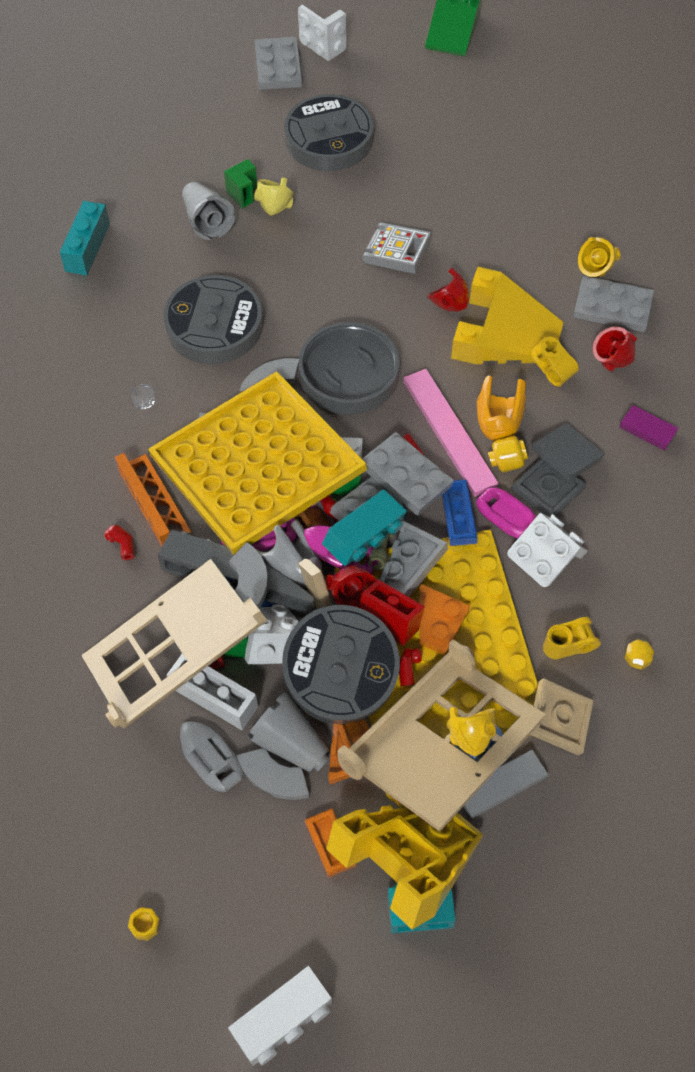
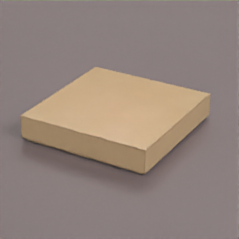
M547 679L540 680L534 707L545 713L546 718L530 735L573 754H582L584 752L594 700Z

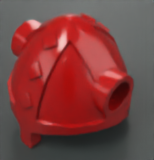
M452 267L448 271L453 276L451 283L431 292L426 297L439 308L459 312L468 306L470 300L469 290L463 276Z
M621 327L605 329L593 342L592 351L594 357L611 372L615 368L628 366L635 360V342L637 338Z
M348 565L335 575H328L326 586L328 590H332L333 599L338 605L359 608L361 594L376 581V578L364 568L359 567V565Z

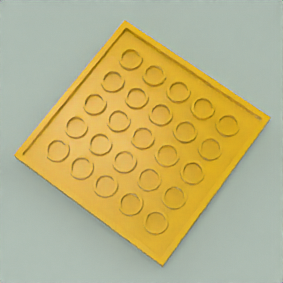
M277 371L148 449L150 456L233 555L246 542L250 545L272 532L275 526H281L367 470L366 463Z

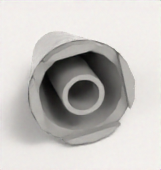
M191 182L184 187L182 197L194 233L205 240H212L211 238L216 236L219 238L224 236L231 229L235 221L234 207L230 201L198 182Z
M284 692L276 699L278 703L275 706L269 707L260 717L246 738L308 772H311L313 768L319 771L329 760V757L326 755L329 749L291 697Z

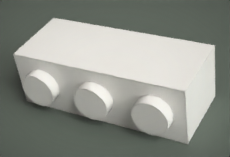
M181 654L167 673V677L188 662L183 654ZM208 666L176 690L240 730L244 729L258 708L256 694Z
M307 966L229 1026L228 1029L252 1066L258 1062L262 1066L277 1054L275 1049L286 1041L288 1044H291L304 1033L302 1028L311 1020L317 1023L330 1013L328 1007L332 1005V998L311 968Z

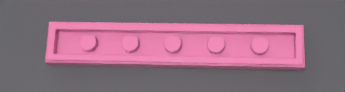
M427 369L405 376V386L463 480H467V485L472 495L477 497L485 492L487 488H497V480Z

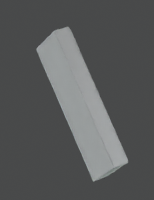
M530 750L501 766L463 807L469 817L473 819L546 779L548 773L533 750Z

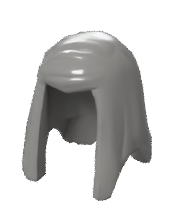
M298 520L291 524V527L298 535L294 545L281 526L277 525L273 529L276 535L274 548L266 551L256 550L266 565L292 580L302 589H307L298 563L304 559H309L321 570V559L318 558L308 545L304 536V528Z

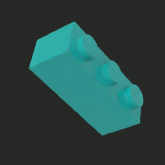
M83 200L59 252L65 272L88 275L110 225L105 204Z
M383 489L329 528L322 545L345 567L354 560L359 562L367 554L369 548H377L383 543L389 533L394 535L402 528L404 524L402 519L407 511Z

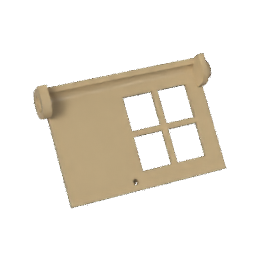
M210 559L81 656L109 702L107 705L109 711L105 714L115 728L121 726L125 729L266 623L267 619L251 598L242 602ZM159 617L171 636L145 655L134 635ZM129 639L140 659L115 677L104 657ZM175 642L188 662L162 681L150 660ZM145 665L157 685L131 704L119 683Z
M452 640L449 643V652L350 748L343 745L338 750V761L341 768L350 777L356 780L361 779L363 776L438 831H441L546 718V714L476 670L474 654L471 649ZM459 679L485 695L469 714L458 708L459 717H469L481 712L491 700L519 717L502 737L495 734L491 738L496 743L478 762L450 744V733L443 739L417 721L435 703H438L448 711H450L451 707H456L442 698V696Z

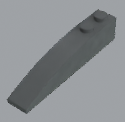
M171 529L158 554L161 570L186 578L211 559L234 591L238 586V575L229 564V560L234 555L227 546L218 544L212 539L205 540L195 537L188 532H178ZM265 564L268 588L264 601L274 605H283L289 610L306 615L315 611L313 596L292 580Z

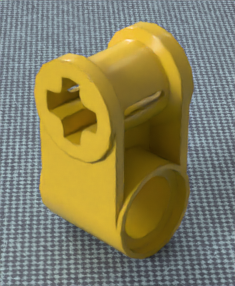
M545 337L540 344L535 345L531 350L533 362L537 364L546 375L548 381L554 386H562L579 370L576 360L569 355L555 337Z
M581 617L567 623L552 626L548 630L543 643L545 655L556 660L576 654L588 653L597 649L601 642L593 633L590 626L592 624L589 617ZM553 640H559L563 645L556 644Z

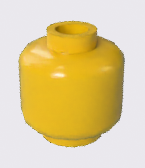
M509 436L494 441L492 444L493 451L488 452L492 467L498 466L502 473L522 468L525 465V460L528 459L523 439L518 440L516 436Z

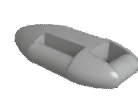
M190 721L182 724L180 743L183 754L206 785L215 791L227 792L242 780L244 773L237 755L216 731L197 722ZM230 767L233 772L220 781L217 777Z

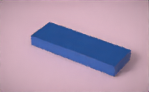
M456 480L453 482L452 487L441 495L450 546L477 544V534L467 480Z

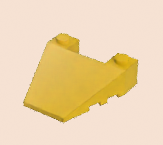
M477 267L471 285L469 304L487 307L489 311L484 327L459 321L453 338L451 359L472 364H483V361H498V364H506L507 360H521V363H534L531 358L532 348L540 344L547 336H552L559 340L564 322L502 272Z
M388 805L381 806L380 811L367 813L365 809L356 810L335 820L326 849L346 868L370 857L398 884L390 909L413 930L436 915L481 841L483 834L459 813L441 831H438L407 807L392 809V806Z

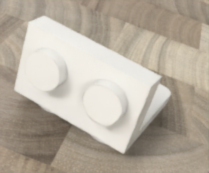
M304 5L298 7L299 39L303 45L309 47L327 61H330L347 49L346 13L338 10L331 16L323 19Z
M540 513L512 545L507 554L542 587H548L574 557L581 559L588 550L582 546L585 541L573 531L568 534L562 529L565 524L552 514L549 517Z
M283 605L260 607L259 610L267 619V622L249 635L244 659L248 664L282 663L287 638L299 622L290 610Z

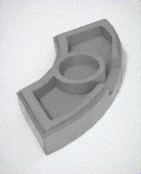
M278 359L257 367L243 381L239 393L276 371L289 384H294L299 369V359Z
M246 542L229 560V564L239 578L235 592L242 602L251 598L259 609L267 593V570L261 555L252 545Z
M265 748L237 755L243 773L256 788H260L273 797L285 800L309 798L302 768H289L279 765L269 756Z

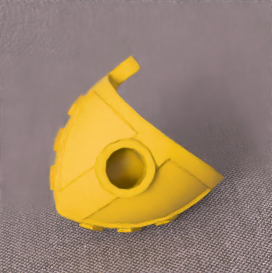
M590 237L579 251V269L589 277H602L611 270L615 261L620 260V250L618 247L614 248L604 238Z
M451 707L449 709L450 719L447 721V728L450 731L452 744L459 746L464 752L472 756H478L485 751L490 739L496 734L495 709H487L469 717H459L458 708Z

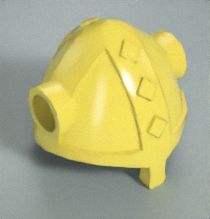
M281 178V184L267 179L258 180L254 199L260 202L262 208L270 216L283 211L285 208L290 209L293 205L294 192L286 186V178Z

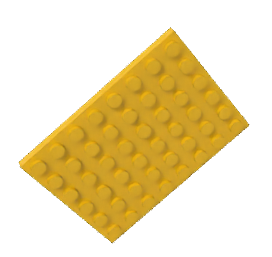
M491 529L476 532L477 544L450 546L448 537L441 538V540L447 542L448 550L409 598L420 603L419 588L423 584L469 605V613L454 641L471 649L474 654L476 670L534 706L538 683ZM392 548L386 549L387 562H389L392 555ZM364 556L358 563L364 566L368 557ZM334 567L335 574H336L337 572L340 571V569ZM384 568L380 571L373 570L372 575L376 580H380ZM420 628L404 646L396 642L399 659L406 648H419L421 650L422 661L420 663H413L415 684L444 657L420 645ZM399 674L394 690L387 702L376 713L368 717L370 727L413 687H400ZM461 679L442 696V698L466 714H469L485 697L484 694ZM493 700L482 710L495 709V725L503 734L519 719V717ZM435 703L417 720L443 739L450 733L449 728H447L450 711L438 703Z

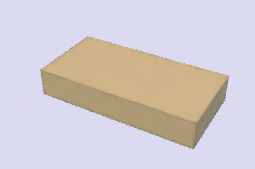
M309 559L299 562L298 565L308 593L314 597L315 607L320 609L333 606L322 571Z

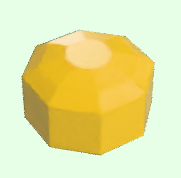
M637 639L628 644L624 658L630 667L642 670L650 666L654 650L648 642Z
M140 907L130 914L128 928L137 940L149 941L158 934L161 921L153 909Z

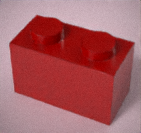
M379 579L361 594L359 604L360 609L366 610L381 620L389 629L395 641L403 646L419 631L425 606Z

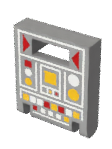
M379 223L362 256V260L366 264L416 274L432 241L431 232ZM414 242L415 250H417L415 256L407 255Z

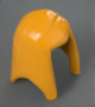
M492 376L485 378L476 404L480 429L489 440L494 442L513 436L518 431L523 419L526 403V382L522 379H518L515 397L506 399L505 397L491 395L493 378Z

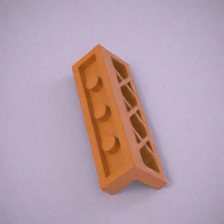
M125 453L115 456L120 475L161 547L170 533L168 530L169 523L181 526L183 530L181 532L192 534L147 455L144 454L131 461L127 459ZM143 464L147 468L144 477L138 476L134 471L135 468ZM147 484L158 487L156 496L148 495L145 490ZM158 504L170 507L167 516L159 514L156 509Z

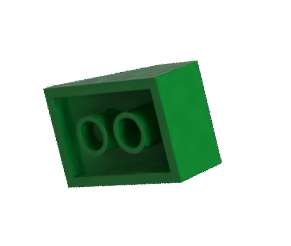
M436 0L425 49L466 56L480 17L482 0Z

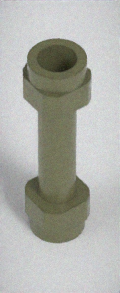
M390 533L386 536L383 543L374 550H371L369 554L368 565L375 571L382 570L387 563L386 548L389 538L393 537ZM378 560L377 564L372 566V561Z

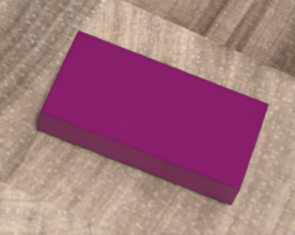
M632 405L621 421L619 427L664 451L679 429Z

